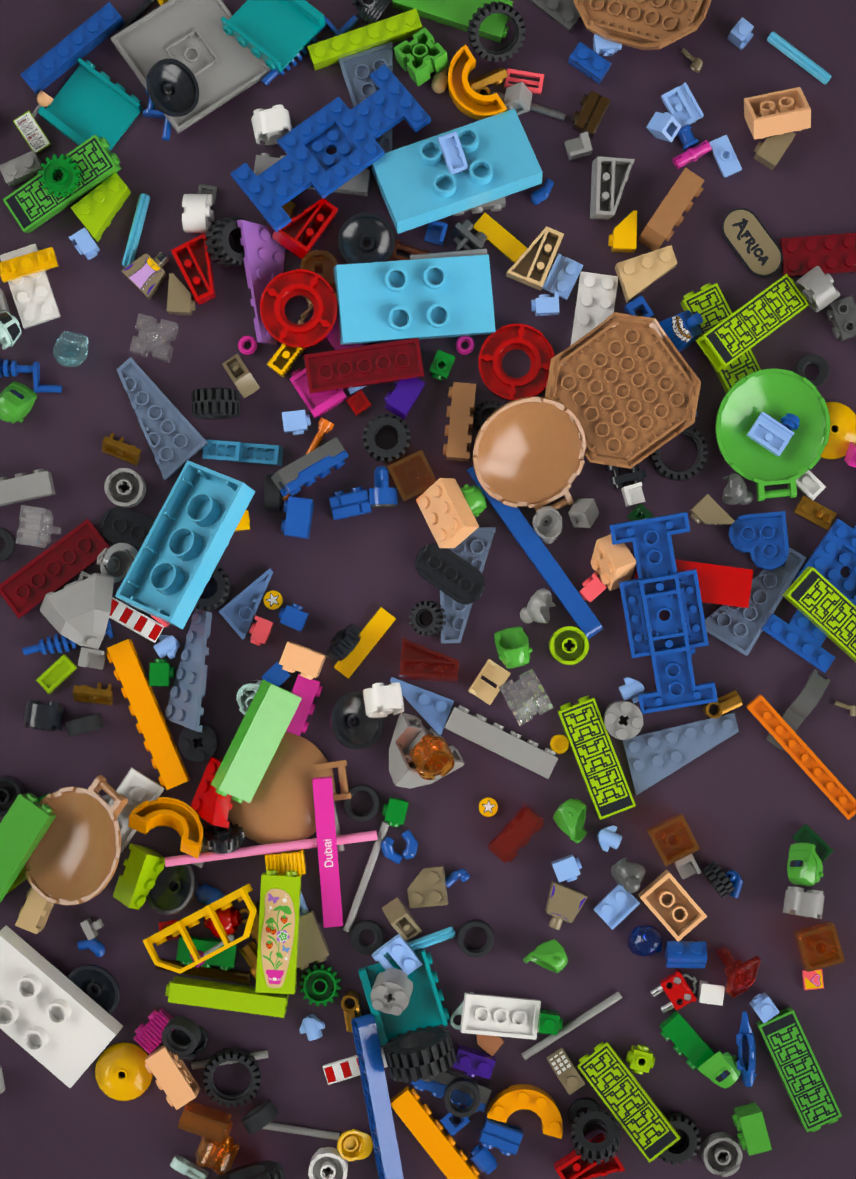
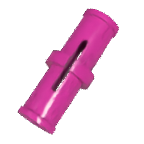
M704 140L700 144L689 147L687 151L672 159L677 169H680L690 162L697 161V158L712 151L709 142Z

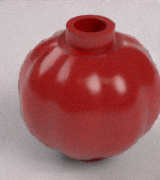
M234 906L223 911L221 908L215 910L227 936L229 934L233 935L237 931L238 925L241 924L239 910H236ZM204 917L205 928H209L214 936L221 938L211 918L206 920Z

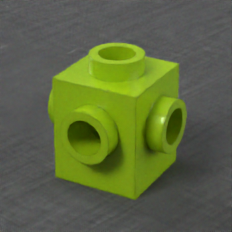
M638 1044V1046L632 1045L631 1051L628 1050L626 1062H628L629 1068L634 1073H649L650 1068L654 1067L655 1057L648 1046ZM643 1058V1059H644V1062H643V1063L638 1062L639 1059Z

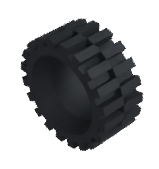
M426 1026L423 1029L419 1027L414 1031L408 1030L405 1034L397 1035V1038H391L390 1042H386L385 1046H383L390 1077L392 1080H396V1082L403 1080L404 1083H408L410 1080L417 1082L422 1078L423 1080L429 1079V1076L435 1077L439 1072L447 1071L446 1068H451L456 1062L449 1030L443 1026H434L433 1028Z

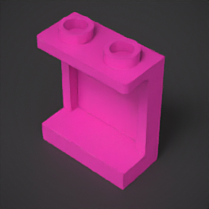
M300 368L291 374V383L315 419L347 399L342 389L310 394L306 368L303 370Z

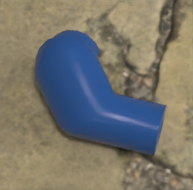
M546 179L543 186L531 194V202L538 205L546 200L554 182L551 179Z
M408 829L401 834L407 843L406 849L403 851L405 859L414 858L418 848L417 840Z
M390 837L384 838V841L381 842L383 855L399 864L403 856L394 851L392 846L394 840Z
M464 868L455 870L445 878L446 886L449 888L459 878L462 882H466L470 875Z
M729 870L726 876L735 888L729 896L739 898L743 880L737 871Z
M95 938L89 941L86 939L77 942L79 951L90 949L96 957H102L105 954L104 945Z

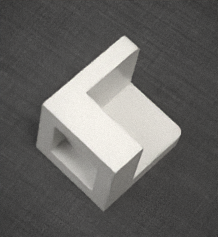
M642 482L621 488L626 507L645 502L641 488L643 486Z
M699 980L697 1000L699 1003L723 1006L725 987Z

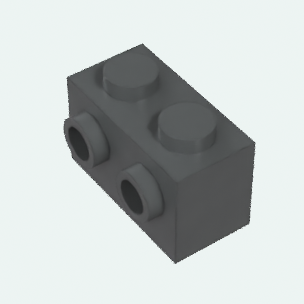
M849 296L826 306L827 318L829 321H832L834 326L832 328L834 337L838 338L839 342L855 337L856 305L853 297Z

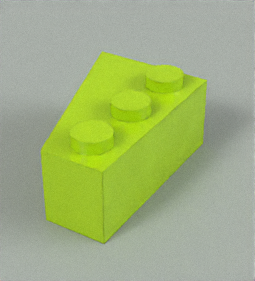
M114 173L73 205L71 209L95 240L99 242L105 229L109 227L111 220L119 212L131 191L118 174Z
M130 843L129 849L131 852L129 858L124 860L123 865L126 867L123 875H119L113 897L128 908L139 910L145 903L149 891L154 887L159 873L164 869L165 857L152 848Z

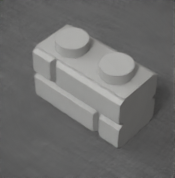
M34 150L0 165V171L10 188L35 177V175L39 174L38 171H43L44 169Z

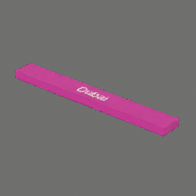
M331 776L312 778L323 925L324 928L343 926Z

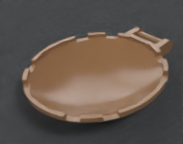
M525 397L513 400L492 413L478 432L473 448V467L476 477L483 489L492 498L507 506L534 508L536 513L542 506L564 496L563 499L549 506L556 510L566 505L570 506L574 504V501L568 489L572 486L571 483L575 480L576 476H579L585 462V434L576 416L567 407L555 400L544 397Z
M285 732L251 802L243 801L239 803L231 799L230 803L233 805L232 810H229L228 818L233 825L238 824V827L243 828L244 836L263 845L307 839L316 832L312 778L331 776L333 801L351 799L345 769L347 762L346 760L328 762L327 758L311 741L290 732ZM338 767L341 794H336L333 768Z
M103 775L97 776L88 789L80 787L61 788L53 794H48L39 802L50 806L53 809L52 812L57 816L26 862L25 875L32 888L47 901L67 906L87 902L104 890L117 869L121 853V832L117 817L127 804L128 799L115 791L106 782L107 780ZM101 789L115 801L112 806L98 794Z

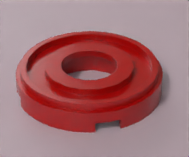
M295 269L280 273L267 284L260 300V314L267 332L276 341L288 347L306 348L318 344L330 334L337 320L338 304L332 287L322 276L309 270ZM294 296L307 297L314 306L312 318L304 324L292 323L285 315L286 303Z
M509 324L500 327L484 341L478 360L479 373L485 386L494 395L504 400L513 401L525 397H535L547 387L551 358L555 355L552 346L539 330L525 324ZM521 350L529 356L531 367L525 376L513 378L504 372L502 360L507 352Z

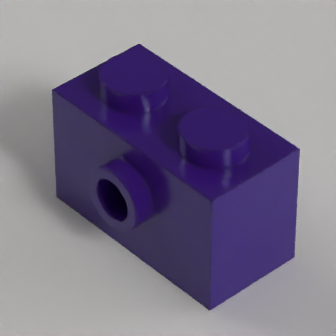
M418 378L395 381L394 385L396 388L393 392L389 391L384 399L386 401L385 408L400 418L405 419L426 383Z
M458 1044L455 1053L456 1062L453 1064V1068L465 1071L464 1074L470 1077L477 1075L490 1080L496 1062L495 1056Z

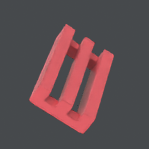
M507 68L508 77L505 78L504 89L515 85L508 82H523L525 85L537 86L538 88H527L533 94L541 95L545 74ZM510 74H511V75H517V76H523V77H529V78L540 79V81L537 82V81H531V80H526V79L513 78V77H509V76H510Z

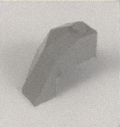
M93 573L83 581L78 582L77 580L65 585L64 589L55 593L53 591L49 592L44 597L40 612L64 637L80 646L99 649L110 616L114 577Z
M400 713L389 747V773L395 786L411 789L432 784L465 764L458 749L453 745L447 746L441 741L442 736L432 728L430 730L426 729L421 724L422 720L417 716Z

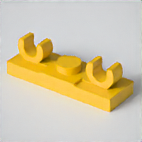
M46 248L0 262L2 282L5 283L58 267L54 248Z

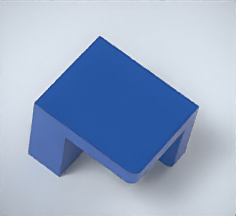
M439 221L428 223L424 242L443 247L448 224Z
M277 661L261 678L280 687L292 674L283 670V665H280L279 661Z

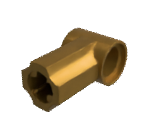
M734 690L718 697V702L704 704L703 712L710 718H719L722 714L742 706V700L737 691ZM715 704L717 706V712L711 715L709 713V707L710 705Z
M251 941L239 949V951L250 966L249 969L256 979L258 947L254 941Z
M350 990L345 993L341 1001L347 1032H353L352 1019L362 1016L360 995L356 991ZM352 998L355 1001V1004H348L346 999Z

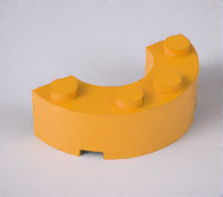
M465 44L454 55L449 67L448 90L453 103L463 114L476 120H482L507 111L506 106L497 93L481 95L470 87L468 76L476 67V60Z
M158 797L157 800L149 802L147 800L139 804L129 814L128 827L145 835L150 829L157 826L171 827L182 838L180 851L197 859L200 855L203 826L196 811L185 802L169 797Z
M529 1084L509 1086V1088L499 1092L487 1108V1118L506 1123L508 1117L517 1110H531L541 1118L543 1134L562 1139L563 1123L559 1108L554 1099L539 1087Z

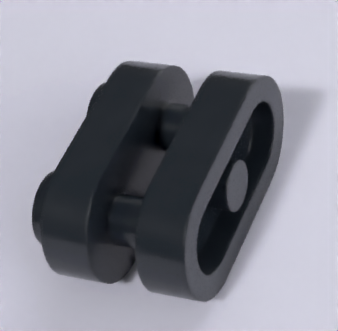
M638 464L631 468L632 473L624 475L620 473V468L623 467L605 465L606 472L612 471L613 478L608 480L610 486H614L615 489L625 487V483L631 481L633 484L644 482V478L647 477L646 470H639Z

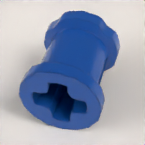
M691 125L681 128L676 135L679 136L684 145L683 150H687V148L693 147L699 142L690 130L692 128Z

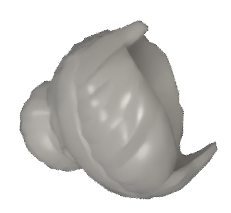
M552 506L538 509L532 522L536 534L546 544L553 543L562 530V516Z
M541 588L531 596L527 607L522 608L520 611V618L524 623L529 624L535 621L548 624L550 620L549 608L556 606L552 602L551 591Z

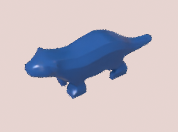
M744 1011L742 1012L739 1033L736 1034V1044H738L737 1070L741 1072L740 1076L744 1086L752 1087L755 1076H757L755 1073L756 1044L747 1012Z

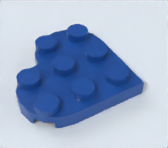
M785 511L747 514L738 517L729 529V539L734 549L742 553H749L757 568L771 571L783 566L789 553Z

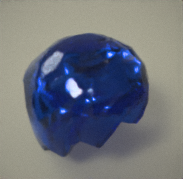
M637 926L628 937V947L637 956H652L655 953L661 952L662 935L654 926Z

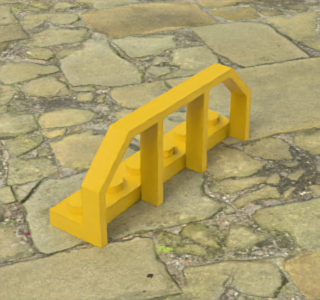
M250 883L144 939L143 943L154 964L181 974L248 938L257 912L248 894L253 890ZM236 899L238 902L244 900L250 911L243 936L231 942L215 910L221 908L223 911L233 906L232 901ZM205 917L206 920L211 918L225 946L201 958L185 926L188 925L190 929L200 923L198 919ZM181 933L195 962L185 967H180L162 961L153 944L156 943L158 946L166 942V937L170 934L175 937Z

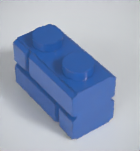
M582 42L578 43L568 60V64L587 77L592 78L597 84H600L612 64Z
M362 487L351 489V493L344 494V491L332 493L333 496L329 497L334 521L372 513L367 489L363 490Z
M667 941L665 949L666 968H705L707 962L706 941Z
M486 1117L479 1135V1142H482L481 1145L488 1149L493 1147L500 1149V1152L504 1155H516L524 1132L521 1128Z

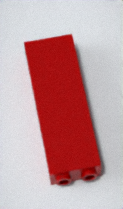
M675 559L677 572L697 569L702 602L743 608L749 607L753 577L752 569ZM636 565L634 568V576L631 577V579L638 578Z

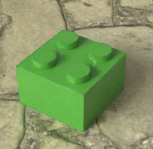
M756 1102L733 1108L735 1114L732 1115L734 1126L740 1132L737 1134V1138L743 1151L746 1150L749 1156L772 1150L764 1117Z

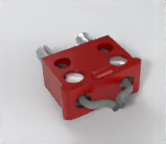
M676 969V972L660 981V986L650 991L653 997L665 991L671 1002L661 1007L663 1013L674 1007L677 1011L692 1001L696 1002V995L694 993L697 990L696 982L698 981L695 977L692 978L688 974H682L679 969ZM684 977H687L689 980H694V990L691 989V987L689 986L688 982Z

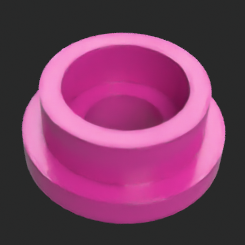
M243 336L238 342V349L244 355H251L257 349V342L251 336ZM247 342L251 343V347L249 349L244 348V345Z
M461 336L457 339L456 350L460 354L468 355L474 350L475 343L471 337ZM463 342L469 344L467 349L462 348L461 344Z

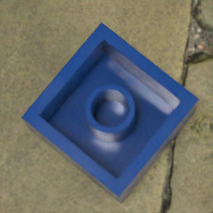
M289 496L288 501L285 500L284 512L287 514L286 520L282 519L281 531L284 532L286 537L309 539L314 507L312 499Z

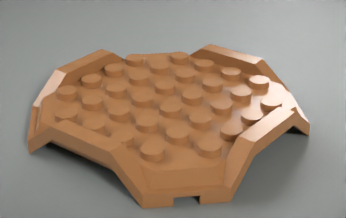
M573 0L586 29L607 41L636 49L660 50L696 31L706 17L711 0Z
M614 312L574 344L551 358L545 398L563 404L579 420L586 438L585 456L589 462L631 469L695 422L701 381L671 342L656 318Z

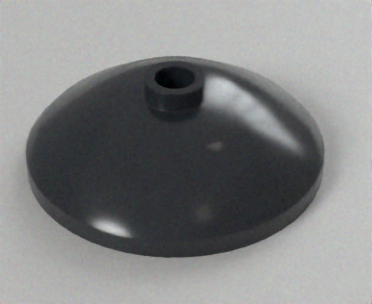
M175 59L160 60L150 68L146 86L149 97L156 108L171 117H182L192 112L199 100V86L193 72L185 64Z
M370 212L358 213L350 217L342 225L338 235V248L341 256L348 264L387 262L395 249V234L389 222L382 216ZM365 241L371 243L369 247H365L363 244Z
M362 692L344 694L334 703L330 713V726L336 739L345 747L354 750L368 748L379 739L382 733L383 717L370 718L366 715Z
M164 864V869L159 873L154 887L147 895V900L155 911L165 915H173L183 911L190 904L196 891V875L192 866L185 864L165 867Z
M88 964L77 967L68 975L67 978L107 1013L111 1015L115 1011L120 1000V989L115 977L108 970L97 965Z

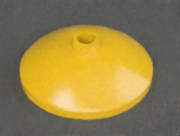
M826 402L830 416V434L827 446H825L820 457L838 459L846 456L850 442L856 443V414L844 404ZM832 426L837 427L836 433L832 432Z
M128 1042L116 1043L104 1050L98 1058L95 1067V1077L100 1089L110 1098L119 1101H129L141 1096L147 1090L153 1078V1073L150 1074L145 1067V1059L148 1056L147 1052L140 1046ZM119 1072H124L125 1077H120Z

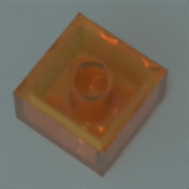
M422 450L387 466L403 502L423 494L437 481Z
M680 812L646 829L665 866L700 849L683 814Z
M831 921L793 931L803 968L807 972L845 962L835 924Z

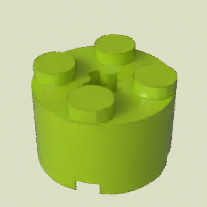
M561 627L554 631L550 637L549 651L552 657L559 663L566 665L577 664L588 653V639L576 627ZM568 640L574 645L570 648V651H567V648L564 647V643H567Z

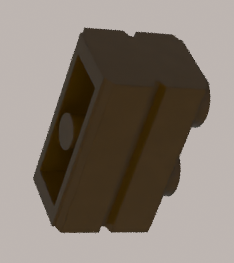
M590 90L588 95L584 94L580 102L582 108L580 112H575L571 120L574 123L573 129L580 133L588 132L589 137L593 138L611 100Z

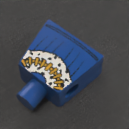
M689 310L658 322L679 353L686 350L702 334V330L699 327L703 322L702 316L699 313L692 315Z

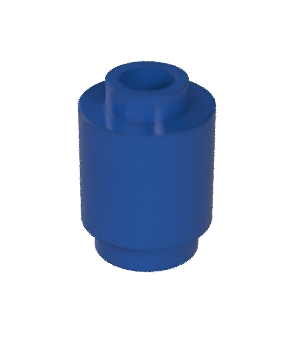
M205 883L203 886L199 885L195 894L198 897L197 901L207 906L223 898L225 895L221 893V890Z
M477 1145L471 1150L470 1153L472 1155L470 1159L486 1175L490 1174L498 1166L496 1158L486 1147Z

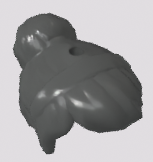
M733 472L722 478V480L728 481L722 495L723 503L729 505H748L752 502L753 494L751 490L747 489L745 480L740 474Z
M625 857L612 865L611 876L627 892L634 893L639 890L646 870L638 863L627 862L628 858Z

